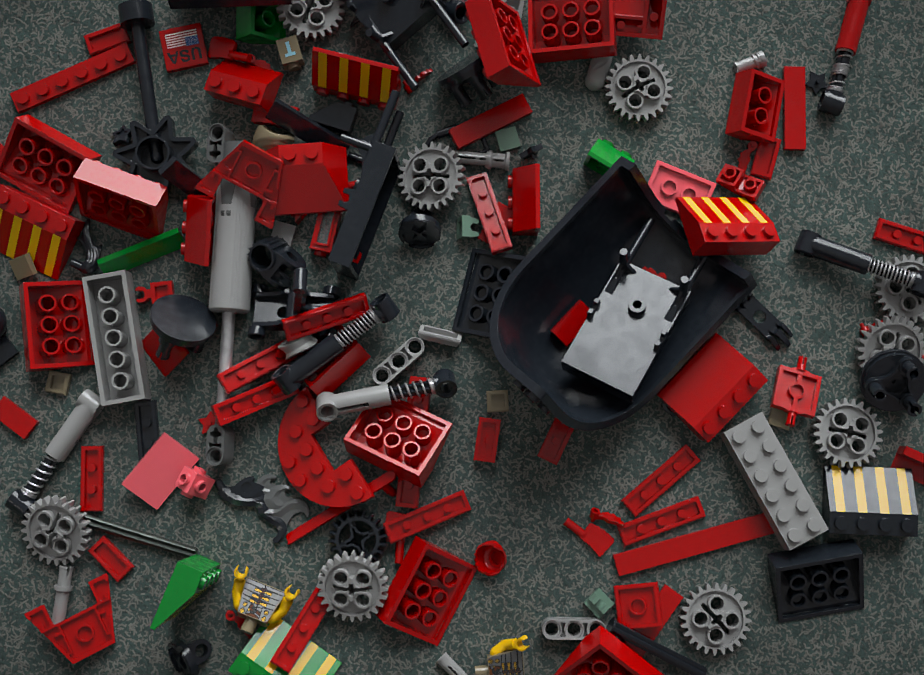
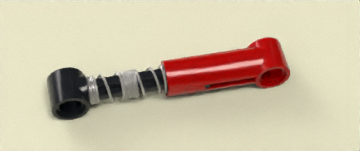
M846 0L847 7L835 47V52L838 56L835 57L836 63L832 66L831 82L828 83L827 89L820 96L819 102L821 104L818 103L817 111L839 116L843 110L846 96L843 94L844 89L842 88L846 84L844 79L848 76L849 61L853 58L852 56L856 55L868 7L872 0Z

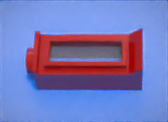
M343 211L318 213L309 246L310 250L314 252L313 255L322 258L330 255L337 238Z

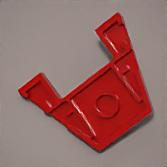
M243 140L195 186V189L213 198L222 179L228 180L263 199L264 202L254 220L272 229L275 222L284 161Z
M107 573L88 582L97 603L57 624L53 623L45 604L24 614L72 664L116 642Z

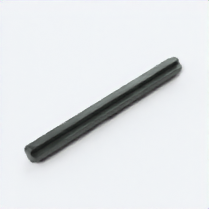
M86 514L84 520L91 521L86 527L188 558L198 552L196 547Z

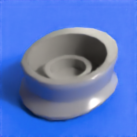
M308 335L290 342L284 340L278 346V349L286 354V359H290L315 346L318 339Z

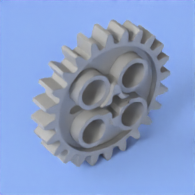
M293 0L292 5H278L279 7H276V10L280 14L278 16L279 21H284L283 28L290 27V35L296 32L297 39L303 35L306 42L309 37H312L313 41L316 42L317 36L324 40L325 33L332 36V29L338 31V24H342V16L345 15V10H343L345 2L341 0H328L330 4L322 5L320 4L321 0H315L314 7L310 9L306 23L302 22L307 16V8H310L313 0ZM300 10L302 13L300 15H294L292 11ZM314 18H318L321 20V22L316 24L313 23L311 20Z
M631 54L628 62L625 58H622L620 61L621 65L616 62L613 66L615 70L610 69L608 72L610 76L605 79V82L608 84L604 86V90L609 92L605 94L604 98L611 99L608 102V106H615L613 113L621 112L620 119L626 115L627 122L632 117L635 118L637 124L640 118L646 123L648 116L654 120L656 113L661 115L663 113L662 108H667L669 105L666 101H670L672 98L668 94L673 90V87L668 86L671 84L672 79H666L669 71L662 72L664 64L657 66V59L650 62L649 55H647L645 60H642V56L639 54L637 59L634 60ZM637 72H645L647 78L639 77ZM655 80V82L645 85L648 81ZM626 81L629 87L623 88L619 85V82ZM645 85L641 91H640L639 89H637V90H635L634 92H632V91L634 90L635 86H637V87L639 88V87ZM648 90H655L658 96H650ZM632 92L627 97L622 98V95ZM636 99L639 102V106H632L629 100Z
M431 142L430 147L423 143L422 150L415 147L416 153L408 152L410 159L402 160L406 166L400 167L403 174L398 175V178L403 180V182L399 183L398 186L404 189L401 194L407 196L405 200L409 203L412 202V206L415 208L419 206V209L424 211L427 207L428 211L433 212L435 206L437 210L441 211L442 204L448 208V201L456 202L454 195H461L458 188L465 187L460 181L466 179V176L461 173L466 168L460 165L463 160L460 157L457 158L458 153L452 151V148L449 146L444 148L442 143L436 146L434 142ZM446 162V167L443 170H439V166ZM422 163H426L425 168L419 171V166ZM424 183V189L418 192V187ZM445 183V188L438 192L439 185Z
M904 254L899 256V259L894 257L891 259V262L887 261V265H895V268L898 266L899 269H906V271L907 269L914 273L918 270L924 271L923 257H918L915 260L914 254L909 255L908 258ZM874 276L878 283L872 285V287L877 289V292H874L872 296L879 297L874 303H881L883 305L879 310L880 312L887 310V317L895 315L898 316L899 320L902 316L907 318V322L911 320L917 323V319L920 322L924 321V298L915 296L910 292L908 293L906 291L907 286L904 287V284L900 285L901 283L897 284L896 281L894 282L896 292H893L890 289V283H893V280L889 282V279L885 280L884 277L882 279V276ZM905 299L910 303L909 309H906L903 304Z
M892 315L891 320L889 317L883 316V322L876 318L875 326L867 324L868 332L861 330L864 338H857L861 342V346L855 347V349L860 351L855 357L862 360L857 365L861 368L864 367L866 362L875 354L890 348L909 351L924 363V359L921 358L924 355V341H921L924 338V334L919 333L921 328L914 326L915 322L911 320L907 322V318L902 316L899 320L898 316ZM888 332V339L882 342V335ZM905 339H909L908 346L902 348V342Z
M842 398L840 402L838 399L832 401V404L826 403L824 405L825 409L821 408L818 410L821 416L817 415L813 418L818 423L811 425L812 428L816 429V432L811 433L810 436L817 438L812 444H819L820 447L816 452H824L823 460L831 458L830 465H834L838 461V468H843L845 464L847 469L853 468V464L855 467H861V462L864 464L869 463L868 457H876L873 451L881 449L876 445V443L883 442L881 438L877 437L878 434L883 433L882 430L877 429L881 422L873 420L877 414H869L871 407L863 409L864 402H859L856 405L854 398L849 400V402L846 398ZM835 415L841 418L840 426L834 421ZM857 420L862 423V430L856 427ZM830 427L831 429H834V430H837V431L846 430L847 433H850V434H856V435L860 434V435H864V436H865V439H863V438H861V437H858V436H855V435H852V436L847 437V434H846V433L831 432V431L828 430V428ZM832 436H834L838 441L836 447L833 446L831 443ZM853 441H855V442L858 443V445H859L858 451H855V450L853 449V447H852Z
M48 495L43 499L37 500L28 507L29 511L24 514L26 519L21 521L22 524L26 525L25 528L21 529V532L27 533L23 540L30 542L26 548L33 547L32 555L40 554L39 561L47 558L48 565L53 561L55 566L61 563L64 566L70 562L73 563L85 554L84 551L89 548L87 543L92 540L87 535L92 532V529L86 528V525L91 521L84 520L87 513H80L81 505L75 508L73 506L74 500L67 503L66 496L59 499L58 495L53 497Z
M355 550L352 551L351 556H348L347 552L344 551L342 558L338 554H335L334 561L329 558L326 563L327 566L323 565L321 569L322 573L317 578L320 581L316 586L321 589L318 596L324 597L321 604H329L326 611L334 609V617L340 613L342 614V621L347 616H350L351 622L354 621L355 617H358L361 622L364 615L370 619L372 612L377 614L379 607L384 606V600L388 597V593L385 591L389 589V585L385 584L388 576H382L385 568H377L379 561L372 563V555L366 559L364 558L363 551L360 556H356ZM343 572L347 578H341L337 573ZM365 573L369 579H363L359 574ZM342 593L347 599H341L337 594ZM360 594H364V595H366L369 599H368V600H363V599L360 598L359 595H360Z
M706 582L704 585L705 589L697 585V593L689 591L691 599L683 598L687 606H680L685 613L678 615V617L685 622L680 623L679 626L686 628L682 634L690 636L688 643L696 642L695 649L699 650L703 646L702 650L705 654L711 649V653L716 656L717 649H719L721 654L725 655V648L733 652V644L741 646L738 641L739 638L747 639L743 631H750V629L745 626V623H750L752 620L745 615L751 613V611L743 608L748 603L746 601H739L743 595L740 593L734 595L735 589L733 587L727 591V585L724 583L719 588L718 583L714 582L711 588L709 583ZM719 597L720 605L712 608L711 600ZM702 603H704L713 614L717 615V619L728 629L729 632L727 634L717 623L713 621V618L701 607ZM703 612L704 620L696 623L695 615ZM729 614H734L735 621L728 625L726 617ZM713 629H718L719 636L716 639H710V632Z

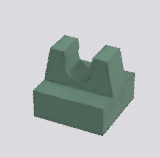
M462 215L457 218L456 240L477 238L479 232L472 231L471 225L479 224V219L472 218L470 215Z
M599 587L583 602L599 619L615 604Z

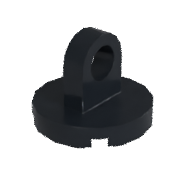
M417 208L399 223L398 235L403 243H408L412 248H430L434 246V243L439 242L441 226L431 216V212L427 208L424 211Z
M177 638L168 643L170 660L178 673L183 672L184 675H199L198 665L206 661L212 653L211 644L205 639H196L185 644ZM199 644L204 646V653L201 656H197L195 652Z

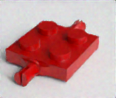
M804 356L798 357L797 367L790 368L780 365L777 369L770 407L788 413L785 425L789 427H795L796 416L800 415L812 419L816 413L822 377L805 370L807 358Z

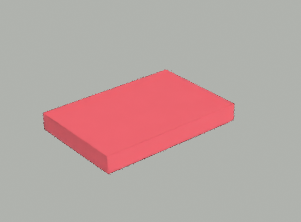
M659 160L656 161L648 181L651 190L665 209L679 214L675 202L676 197H712L716 187L714 182Z
M164 432L125 478L122 485L158 510L176 488L175 483L183 467L188 466L192 468L199 460V457Z

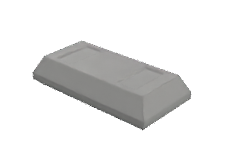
M422 324L418 331V336L423 340L457 347L461 342L462 333Z

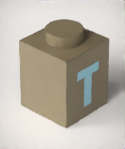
M294 35L276 40L284 70L289 69L290 72L301 69V66L305 65L297 36Z

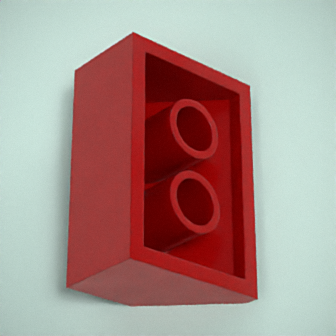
M225 59L211 69L204 90L215 99L268 113L274 103L284 74L243 62Z
M753 68L736 73L725 134L740 140L775 142L785 81Z
M540 164L513 168L512 175H508V188H512V196H508V209H512V217H508V230H512V236H538L540 230Z
M189 194L187 199L183 201V212H187L186 221L182 222V234H185V242L181 243V255H184V261L209 266L212 261L216 196L212 198L206 195Z
M342 325L334 327L337 329V335L338 332L340 333L341 330H344ZM353 339L350 345L346 344L347 347H344L345 351L304 381L317 396L322 392L335 391L371 357L356 340Z

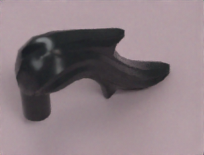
M89 218L83 226L81 238H77L86 251V260L82 263L73 258L69 266L83 274H92L98 268L97 260L100 259L102 244L96 246L92 241Z

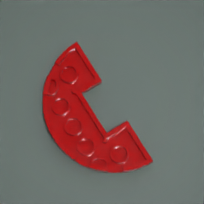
M305 387L289 404L279 428L278 454L286 477L299 493L317 504L330 507H350L369 501L375 495L354 460L349 459L334 470L314 435L331 424V422L321 421L317 417L316 397L309 387Z

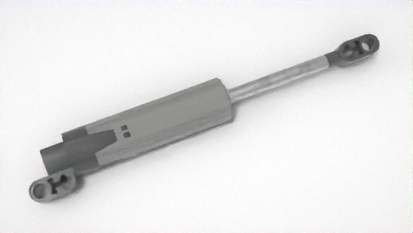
M220 123L211 125L207 136V159L218 165L242 141H235V133ZM222 179L216 191L208 306L210 311L222 313L218 374L232 367L235 314L250 312L253 267L250 261H248L249 256L247 254L250 252L249 248L253 247L252 244H254L256 221L254 219L257 208L256 195L226 179ZM219 381L216 403L230 398V394L226 395ZM215 419V424L210 426L207 431L205 457L207 463L211 466H228L233 461L235 431L228 423L218 426ZM219 452L221 453L220 461L218 459Z

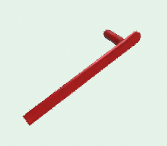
M388 471L368 483L373 493L381 489L391 497L397 495V490L389 485L396 478V474L392 471ZM353 506L330 507L289 532L286 535L288 545L293 544Z

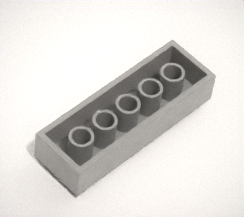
M120 270L82 277L101 406L113 407L152 400L132 273Z
M763 412L720 433L736 466L784 550H792L829 530Z

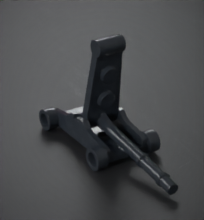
M296 268L294 270L293 290L284 289L269 292V286L254 284L252 286V296L255 297L254 319L252 326L248 327V338L262 340L265 338V331H284L281 319L335 302L340 297V288L328 285L323 287V293L308 292V270L305 268ZM282 308H286L285 318L278 316V311ZM332 327L320 331V340L325 339L332 333L337 335V329Z

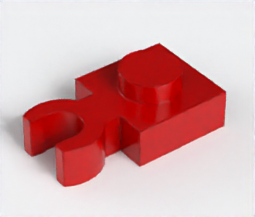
M172 280L150 283V289L142 286L135 288L137 292H144L142 299H136V302L141 304L147 303L150 299L153 304L163 296L175 294Z

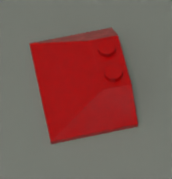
M614 0L616 36L662 40L667 0Z
M315 142L277 145L266 150V152L284 161L275 216L347 211L338 205L339 200L343 202L349 201V195L343 193L344 188H349L346 147Z

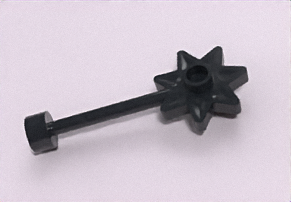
M128 0L118 5L121 28L132 31L146 127L137 121H131L130 130L133 144L114 150L113 156L118 161L131 166L130 174L139 175L144 179L159 182L166 186L169 197L172 183L162 177L158 170L172 156H175L188 166L184 160L198 148L199 143L194 137H176L175 122L169 115L164 116L159 122L145 29H150L155 25L153 6L151 2L146 0Z

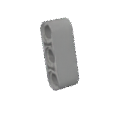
M412 337L402 344L374 369L372 374L374 382L378 385L390 384L423 355L425 351L423 341L420 338ZM418 342L421 344V350L418 353L410 352L409 346L411 343ZM397 356L405 359V364L400 368L393 365V360ZM381 370L388 372L389 377L385 382H380L377 379V374Z
M546 617L541 622V631L547 639L583 640L590 634L589 629L592 624L598 623L605 629L606 626L596 617ZM548 623L557 624V629L553 633H547L545 631L546 625ZM571 623L579 625L576 633L568 632L567 628Z

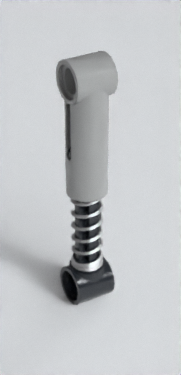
M440 369L434 374L433 378H427L426 381L419 380L417 383L413 381L411 384L404 383L402 386L397 384L396 387L389 386L388 388V384L338 394L322 392L316 398V414L321 421L330 422L337 418L338 415L392 405L391 400L397 402L398 399L402 398L405 400L406 397L412 399L413 396L420 397L422 394L427 396L428 393H431L441 398H451L456 394L458 387L454 373L450 369Z
M86 389L78 397L75 403L76 407L46 448L45 452L48 455H44L45 459L43 462H40L41 465L39 468H36V472L31 474L32 478L27 481V485L22 487V489L15 490L6 501L5 507L21 518H26L24 514L29 511L28 507L37 501L36 497L40 493L39 489L43 488L44 482L49 480L48 476L53 474V469L57 468V463L66 460L93 419L103 410L104 407L101 406L100 396L90 389Z

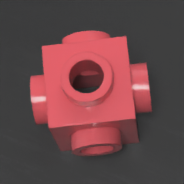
M196 465L194 468L184 466L175 486L182 490L181 494L185 497L192 499L195 496L206 500L216 480L206 474L207 471Z

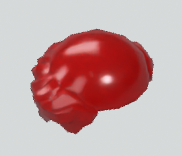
M489 540L479 545L474 554L476 569L487 576L498 575L507 563V555L503 547L494 540Z

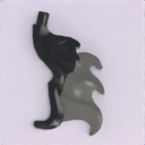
M264 475L256 483L254 482V476L247 477L232 487L225 486L220 478L217 479L214 486L224 500L236 506L257 507L258 514L277 528L278 534L273 539L274 543L279 542L286 535L287 524L294 514L304 512L306 517H309L310 511L305 501L299 498H290L286 495V490H292V487L271 483V479L277 478L276 475Z

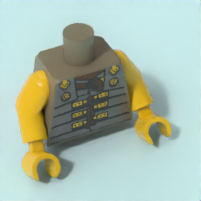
M237 565L234 570L236 578L232 588L233 607L237 610L238 616L245 619L240 630L246 634L253 635L257 624L267 627L269 624H274L286 616L293 604V599L300 594V589L293 595L290 592L292 585H289L285 591H281L249 577L245 580L244 578L247 576L249 568L246 567L245 573L241 574L238 571L239 565Z
M523 635L518 639L501 640L487 654L488 665L475 666V675H525L522 651L528 649L530 645L525 646L522 641L528 637Z

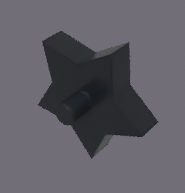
M810 71V80L805 86L812 88L815 95L820 89H827L828 86L824 81L826 73L817 75Z
M123 125L118 131L113 132L112 134L115 136L113 144L115 147L122 143L129 144L130 137L132 136L131 130Z
M541 143L536 146H530L519 155L521 159L531 157L534 160L536 159L535 154L543 149Z

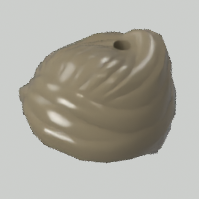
M258 125L252 143L266 151L277 145L293 144L294 137L282 135L264 125Z

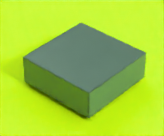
M515 126L495 131L500 153L521 148Z

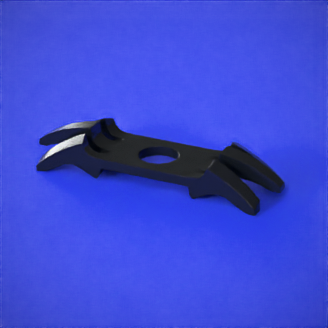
M750 293L747 296L748 299L745 298L735 310L752 324L777 351L781 348L771 334L775 335L789 347L791 343L784 333L777 328H781L789 337L793 336L792 332ZM756 311H762L765 314L764 322L757 323L754 320L753 315Z

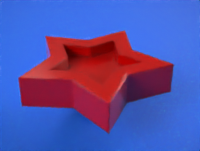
M212 411L209 412L206 418L198 419L203 425L202 434L207 433L209 427L215 424V416Z

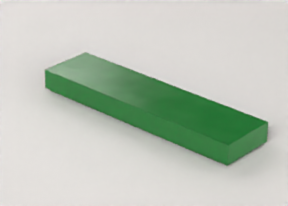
M175 228L97 260V263L103 273L120 270L127 271L181 249V243L185 242V239L179 229Z

